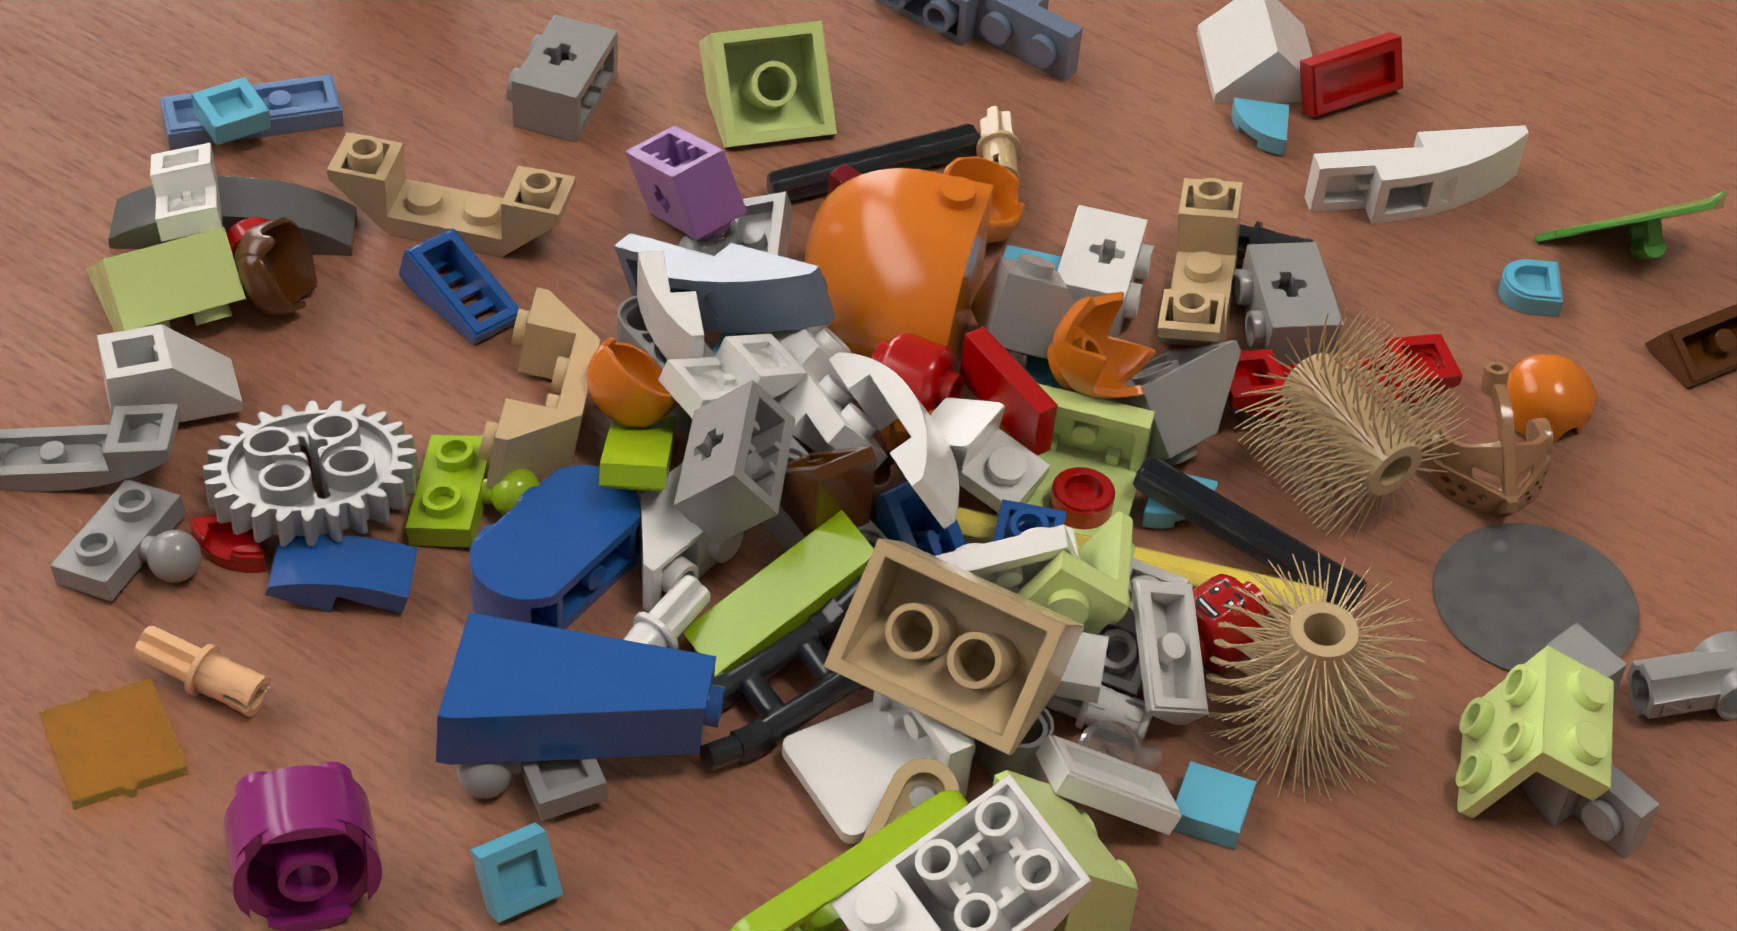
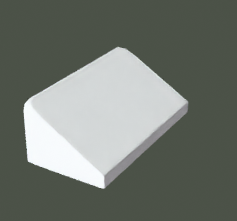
M1137 579L1130 582L1146 713L1174 725H1186L1209 714L1192 584Z

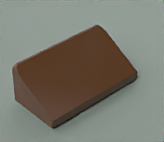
M1737 304L1669 330L1646 342L1645 345L1649 352L1686 389L1737 368Z

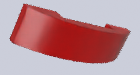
M1442 334L1393 338L1383 350L1385 351L1395 341L1400 339L1390 350L1389 353H1391L1406 341L1394 354V356L1398 355L1409 345L1396 360L1397 362L1412 351L1400 367L1417 355L1406 369L1412 367L1420 358L1422 359L1413 367L1411 372L1420 368L1423 364L1424 366L1413 378L1429 368L1416 384L1431 372L1433 373L1424 385L1428 384L1438 374L1439 376L1431 382L1428 389L1443 379L1430 395L1444 386V384L1445 387L1439 394L1461 383L1463 375ZM1272 349L1241 351L1227 397L1232 407L1241 410L1279 394L1249 393L1241 395V393L1283 386L1284 379L1253 375L1273 376L1268 374L1271 373L1287 377L1288 375L1284 372L1290 374V369L1279 365L1277 361L1268 356L1270 355L1276 359ZM1388 349L1384 354H1382L1379 358L1385 356L1386 353L1389 351V349ZM1396 358L1392 359V360L1389 362L1388 366H1389ZM1370 359L1364 361L1361 367L1367 365ZM1381 360L1375 363L1374 368L1376 367V364H1379L1381 362ZM1402 361L1393 366L1391 371L1396 369ZM1287 364L1292 369L1296 367L1294 364ZM1371 364L1367 371L1371 370L1373 364ZM1386 364L1378 368L1380 370H1377L1376 372L1382 371ZM1405 365L1401 370H1399L1396 374L1402 372L1403 369L1406 367V365ZM1413 374L1409 375V376L1407 377V379L1405 380V382H1406ZM1387 375L1381 377L1378 383L1384 381ZM1398 376L1392 378L1391 384L1393 381L1395 382ZM1419 377L1410 382L1408 387H1411ZM1390 380L1383 387H1387ZM1403 380L1395 384L1393 388L1399 387ZM1421 382V383H1420L1417 387H1415L1412 391L1418 389V388L1422 385L1423 382ZM1282 388L1267 391H1282ZM1428 390L1427 392H1425V394L1423 395L1422 399L1428 394V392H1429L1430 390ZM1416 391L1413 392V393H1411V394L1409 395V398H1408L1407 401H1409L1410 398L1413 397V395L1416 393ZM1403 392L1398 393L1394 400L1400 398ZM1436 392L1435 394H1433V395H1432L1431 397H1429L1428 399L1434 397L1438 392ZM1280 395L1278 397L1262 402L1260 404H1257L1242 411L1245 412L1251 409H1255L1267 404L1277 402L1278 400L1283 398V396ZM1407 396L1401 401V403H1405ZM1421 396L1411 401L1410 404L1417 403ZM1284 402L1278 403V404L1274 405L1273 407L1280 406V405H1282ZM1253 410L1246 413L1256 415L1259 412H1257V410ZM1266 410L1257 416L1265 417L1274 410ZM1283 410L1273 414L1269 419H1275Z

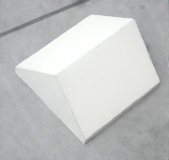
M1233 0L1198 25L1197 37L1213 103H1233L1234 97L1271 103H1302L1300 60L1312 57V52L1304 25L1279 0Z

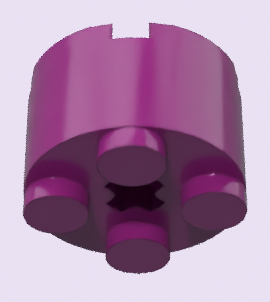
M325 762L318 766L286 767L270 773L255 771L248 773L237 782L235 786L236 796L230 802L224 817V835L234 899L239 909L249 918L251 910L258 915L266 917L268 927L279 931L321 930L339 924L352 916L351 905L358 901L366 892L368 900L377 892L382 878V865L370 804L364 789L353 779L351 769L345 764Z

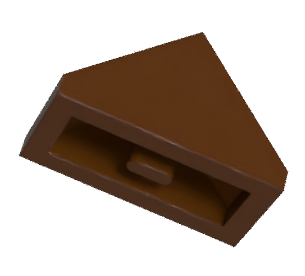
M872 446L816 451L787 463L780 506L805 537L841 510H843L856 528L869 523L876 457Z

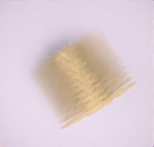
M1364 307L1346 332L1343 330L1347 319L1345 318L1334 349L1330 354H1327V351L1348 308H1346L1325 350L1326 323L1329 314L1327 313L1318 352L1312 356L1307 323L1308 344L1306 338L1305 342L1309 357L1305 358L1303 354V361L1300 360L1287 337L1300 363L1296 365L1285 354L1296 366L1292 369L1272 356H1268L1290 369V374L1284 372L1288 375L1287 377L1271 373L1268 374L1273 376L1253 374L1284 379L1283 386L1241 393V395L1249 393L1279 394L1235 412L1245 410L1280 395L1283 396L1277 402L1245 411L1246 413L1257 410L1259 413L1235 428L1266 410H1274L1271 414L1242 428L1241 430L1261 421L1239 439L1238 442L1255 428L1270 423L1268 426L1261 428V431L1243 444L1261 432L1262 434L1249 445L1250 447L1268 436L1250 455L1265 443L1267 444L1263 450L1254 458L1269 446H1273L1258 461H1262L1266 456L1278 449L1262 467L1270 460L1279 456L1267 469L1269 470L1275 463L1281 461L1279 466L1269 476L1284 464L1286 466L1274 479L1291 468L1278 484L1293 474L1292 478L1281 487L1282 489L1290 481L1296 479L1293 485L1285 491L1286 493L1302 481L1291 495L1304 486L1306 487L1293 501L1307 492V496L1301 502L1309 497L1311 498L1300 510H1303L1316 500L1306 512L1307 514L1323 503L1309 517L1310 519L1323 510L1322 514L1312 524L1331 508L1322 523L1316 528L1333 516L1323 528L1324 530L1345 506L1339 521L1325 536L1346 516L1340 526L1341 528L1353 508L1360 502L1358 512L1338 540L1361 511L1356 524L1358 525L1364 508L1373 494L1376 496L1356 536L1377 499L1375 530L1385 495L1392 493L1394 521V504L1396 506L1394 491L1398 490L1399 487H1402L1411 505L1414 507L1403 484L1407 483L1415 491L1408 482L1409 479H1412L1432 491V489L1412 477L1414 473L1416 474V470L1432 473L1431 471L1448 472L1418 468L1420 463L1459 454L1460 452L1444 455L1446 453H1426L1468 435H1463L1427 451H1421L1432 443L1456 436L1455 434L1439 439L1469 419L1440 436L1431 437L1438 430L1461 419L1460 417L1446 424L1466 408L1467 405L1452 417L1435 423L1461 404L1460 402L1447 411L1460 396L1440 408L1454 393L1441 402L1446 393L1451 389L1449 388L1435 399L1445 387L1444 384V386L1430 395L1443 380L1441 379L1436 385L1428 389L1431 382L1439 374L1428 384L1424 385L1433 373L1431 372L1416 384L1429 368L1413 378L1424 366L1423 364L1420 368L1411 372L1413 367L1422 359L1420 358L1412 367L1406 369L1417 355L1400 367L1412 351L1397 362L1396 360L1409 345L1398 355L1394 356V354L1406 341L1391 353H1389L1390 350L1400 339L1383 351L1388 343L1396 337V334L1381 346L1379 344L1389 336L1388 334L1393 328L1385 337L1376 341L1378 336L1387 328L1385 327L1369 342L1376 330L1385 323L1384 321L1382 324H1379L1377 328L1365 336L1379 317L1366 333L1361 335L1360 340L1356 343L1361 330L1377 312L1354 335L1365 316L1363 315L1349 340L1343 346V338ZM1357 335L1352 347L1343 354L1347 345ZM1369 335H1371L1370 338L1367 340V342H1366V343L1364 344V346L1362 347V349H1361V347H1360V348H1359V352L1357 353V350H1358V347H1359L1360 343H1361L1363 340H1365ZM1322 341H1323V350H1322V353H1320V349H1321V345H1322ZM1377 342H1379V343L1371 350V348L1373 347V345L1376 344ZM1339 345L1338 352L1334 355V352ZM1383 345H1385V346L1381 349L1380 352H1378L1376 355H1374L1375 352H1376V350H1378V349L1381 348ZM1356 348L1354 355L1349 357L1352 351ZM1369 348L1366 355L1358 360L1360 353ZM1389 349V351L1386 353L1385 356L1379 358L1382 354H1384V353ZM1396 358V359L1388 366L1389 362H1390L1392 359ZM1370 359L1367 365L1361 367L1364 361ZM1381 360V362L1379 364H1376V367L1374 368L1375 363ZM1402 361L1396 369L1391 371L1393 366ZM1371 364H1373L1371 370L1367 371ZM1386 364L1382 371L1376 372L1377 370H1380L1378 368ZM1406 365V367L1403 369L1402 372L1396 374L1399 370H1401V369ZM1413 374V375L1405 382V380L1407 379V377H1408L1409 375ZM1387 375L1384 381L1378 383L1381 377ZM1398 376L1395 382L1393 381L1391 384L1392 378ZM1419 377L1411 387H1408L1410 382ZM1390 380L1388 386L1383 387ZM1403 380L1399 387L1393 388L1395 384ZM1421 382H1423L1422 385H1421L1418 389L1412 391V390H1413L1415 387H1417ZM1282 388V391H1267ZM1428 390H1430V391L1428 392V394L1422 399V397H1423V395L1425 394V392H1427ZM1416 391V393L1413 395V397L1410 398L1409 401H1407L1408 398H1409V395H1410L1411 393H1413V392ZM1403 392L1400 398L1394 400L1398 393ZM1438 392L1429 403H1426L1429 397ZM1407 396L1405 403H1401V401ZM1421 396L1417 403L1410 404L1411 401ZM1442 396V398L1439 400V402H1438L1436 405H1434V406L1428 408L1429 406H1431L1435 401H1437V400ZM1284 402V403H1283L1282 405H1280V406L1273 407L1274 405H1276V404H1278V403ZM1448 406L1438 418L1427 421L1430 416ZM1421 407L1419 413L1411 417L1414 410ZM1433 408L1427 417L1417 420L1422 413ZM1283 410L1275 419L1263 423L1273 414ZM1285 417L1282 422L1274 424L1279 419ZM1433 421L1426 427L1422 428L1425 423ZM1446 421L1436 430L1424 435L1432 426ZM1279 425V427H1274L1273 431L1261 437L1270 427ZM1281 427H1286L1283 433L1274 437ZM1294 429L1292 435L1285 438L1287 433ZM1298 435L1296 440L1290 441L1292 438ZM1434 439V440L1430 441L1429 443L1422 444V443L1425 442L1426 440ZM1281 442L1280 445H1278L1275 449L1271 451V449L1276 445V443ZM1295 442L1294 444L1289 445L1290 447H1288L1287 449H1285L1286 446H1287L1289 443ZM1285 445L1282 452L1274 456ZM1298 445L1296 451L1289 454L1293 447ZM1309 447L1308 451L1301 455L1303 449ZM1313 453L1311 458L1305 459L1308 455ZM1442 455V456H1437V457H1431V458L1422 459V456ZM1296 459L1295 463L1285 469L1291 461ZM1309 460V462H1306L1305 465L1301 466L1303 461ZM1310 463H1313L1311 469L1304 472L1307 466ZM1299 464L1298 468L1290 473ZM1324 465L1323 469L1316 473L1318 467ZM1328 471L1327 475L1320 477L1324 472ZM1306 474V475L1303 476L1299 481H1297L1300 476ZM1311 477L1310 481L1300 487L1306 479ZM1325 478L1324 480H1321L1320 483L1315 485L1318 479ZM1328 481L1327 486L1319 490L1322 484ZM1314 482L1312 487L1309 490L1305 491ZM1340 482L1337 489L1331 491L1333 485ZM1341 489H1343V493L1341 494V496L1334 502L1330 503L1335 494ZM1321 492V493H1320L1319 495H1317L1314 499H1312L1315 494ZM1352 493L1351 496L1344 503L1346 496ZM1368 494L1366 501L1361 506L1363 498ZM1380 495H1383L1380 508L1378 511L1379 497ZM1326 496L1324 500L1314 506L1321 497ZM1358 496L1353 506L1342 517L1349 502ZM1344 498L1341 507L1327 518L1339 500ZM1330 499L1326 507L1319 510Z
M1292 553L1310 603L1305 604L1300 580L1298 579L1303 604L1299 599L1289 571L1288 575L1294 591L1279 565L1277 566L1283 577L1269 559L1268 561L1293 594L1296 609L1290 605L1285 589L1283 590L1288 602L1283 599L1275 583L1273 584L1279 595L1265 577L1264 580L1267 584L1256 573L1257 577L1247 571L1277 597L1289 614L1283 612L1280 606L1279 609L1275 608L1270 600L1271 605L1267 604L1261 595L1259 596L1263 601L1252 591V594H1250L1245 589L1242 590L1239 587L1232 586V588L1259 602L1274 618L1252 613L1249 610L1245 611L1241 606L1238 608L1234 604L1233 606L1230 604L1222 605L1246 614L1263 628L1237 627L1231 622H1218L1219 627L1237 629L1255 642L1230 644L1222 639H1216L1214 643L1218 646H1227L1223 648L1234 647L1252 660L1228 662L1213 656L1210 659L1213 660L1211 662H1218L1214 664H1221L1219 666L1230 665L1226 666V668L1234 666V669L1238 668L1248 677L1224 679L1215 673H1209L1206 676L1208 677L1207 679H1212L1211 681H1219L1215 683L1228 682L1222 685L1232 684L1230 687L1236 686L1247 692L1246 694L1236 696H1220L1206 692L1207 698H1217L1211 699L1212 701L1225 699L1218 701V703L1231 700L1226 704L1237 702L1236 705L1241 703L1253 707L1232 713L1209 712L1207 715L1212 716L1208 717L1221 716L1214 718L1215 720L1231 716L1222 720L1225 721L1235 716H1240L1232 722L1243 716L1248 717L1243 723L1251 717L1258 719L1251 724L1238 728L1204 734L1216 733L1210 735L1214 736L1229 732L1218 737L1221 738L1239 731L1228 738L1230 739L1248 728H1252L1240 737V740L1256 727L1263 726L1251 739L1219 751L1214 755L1238 746L1224 755L1226 756L1251 742L1237 753L1236 757L1266 735L1247 755L1249 756L1272 734L1273 737L1265 746L1231 772L1233 773L1261 752L1243 771L1244 773L1276 741L1257 769L1258 772L1278 744L1275 755L1256 781L1257 784L1274 760L1271 769L1273 768L1282 750L1267 786L1287 746H1289L1290 752L1277 798L1280 795L1293 748H1296L1293 793L1296 773L1299 776L1301 760L1304 803L1303 756L1304 749H1306L1308 786H1310L1309 749L1319 795L1321 793L1315 764L1329 800L1332 802L1315 757L1314 748L1317 747L1324 778L1325 773L1320 749L1335 786L1336 783L1329 763L1344 790L1346 791L1338 774L1352 793L1356 795L1331 761L1327 744L1332 748L1340 769L1335 751L1339 754L1350 775L1351 772L1344 759L1359 779L1360 777L1354 768L1367 782L1369 781L1366 777L1373 783H1376L1344 755L1334 739L1341 742L1345 752L1344 744L1349 746L1355 758L1356 756L1352 748L1356 750L1364 762L1366 761L1361 754L1372 765L1374 764L1369 759L1379 767H1381L1379 764L1385 768L1386 766L1391 767L1364 752L1346 734L1356 736L1360 741V738H1363L1369 745H1371L1368 742L1370 740L1377 748L1379 747L1375 743L1384 750H1386L1385 748L1390 751L1391 749L1394 751L1395 749L1398 750L1397 748L1399 747L1376 740L1358 725H1369L1374 728L1378 726L1384 731L1380 727L1382 726L1389 733H1391L1390 731L1395 734L1403 733V728H1398L1401 726L1385 725L1372 717L1367 711L1384 709L1388 714V711H1390L1395 716L1397 714L1400 717L1409 716L1406 709L1394 707L1396 705L1386 706L1372 694L1394 693L1400 699L1403 697L1406 700L1407 698L1411 700L1415 697L1410 692H1407V690L1396 691L1401 690V688L1392 689L1394 687H1389L1378 677L1404 676L1414 682H1419L1420 679L1416 675H1412V673H1406V671L1398 672L1399 670H1395L1379 660L1406 658L1425 663V660H1421L1422 658H1416L1417 656H1411V654L1401 655L1404 652L1397 654L1394 653L1395 651L1391 652L1373 646L1394 641L1427 642V640L1414 639L1417 637L1405 638L1409 637V635L1394 638L1400 634L1386 637L1389 633L1383 637L1377 636L1378 634L1374 636L1364 635L1390 625L1421 621L1422 619L1412 620L1414 618L1398 621L1405 618L1404 616L1383 624L1394 618L1393 616L1378 625H1374L1382 618L1380 617L1371 625L1362 627L1370 619L1368 617L1407 602L1410 599L1389 606L1400 600L1397 599L1373 612L1388 600L1386 599L1366 615L1359 618L1375 601L1373 600L1355 619L1353 618V614L1357 609L1393 581L1361 603L1380 584L1378 583L1348 612L1366 585H1364L1347 610H1345L1347 607L1345 604L1371 567H1369L1351 593L1350 588L1340 607L1356 573L1355 570L1338 605H1335L1334 600L1346 557L1341 567L1331 603H1327L1330 563L1327 583L1324 581L1322 596L1320 555L1318 553L1320 601L1317 602L1315 571H1313L1315 602H1313L1304 561L1303 567L1308 590ZM1368 618L1360 627H1358L1357 624L1359 622ZM1267 619L1279 622V624L1268 621ZM1367 648H1371V649H1375V650H1379V651L1368 650ZM1265 726L1268 727V730L1257 735Z

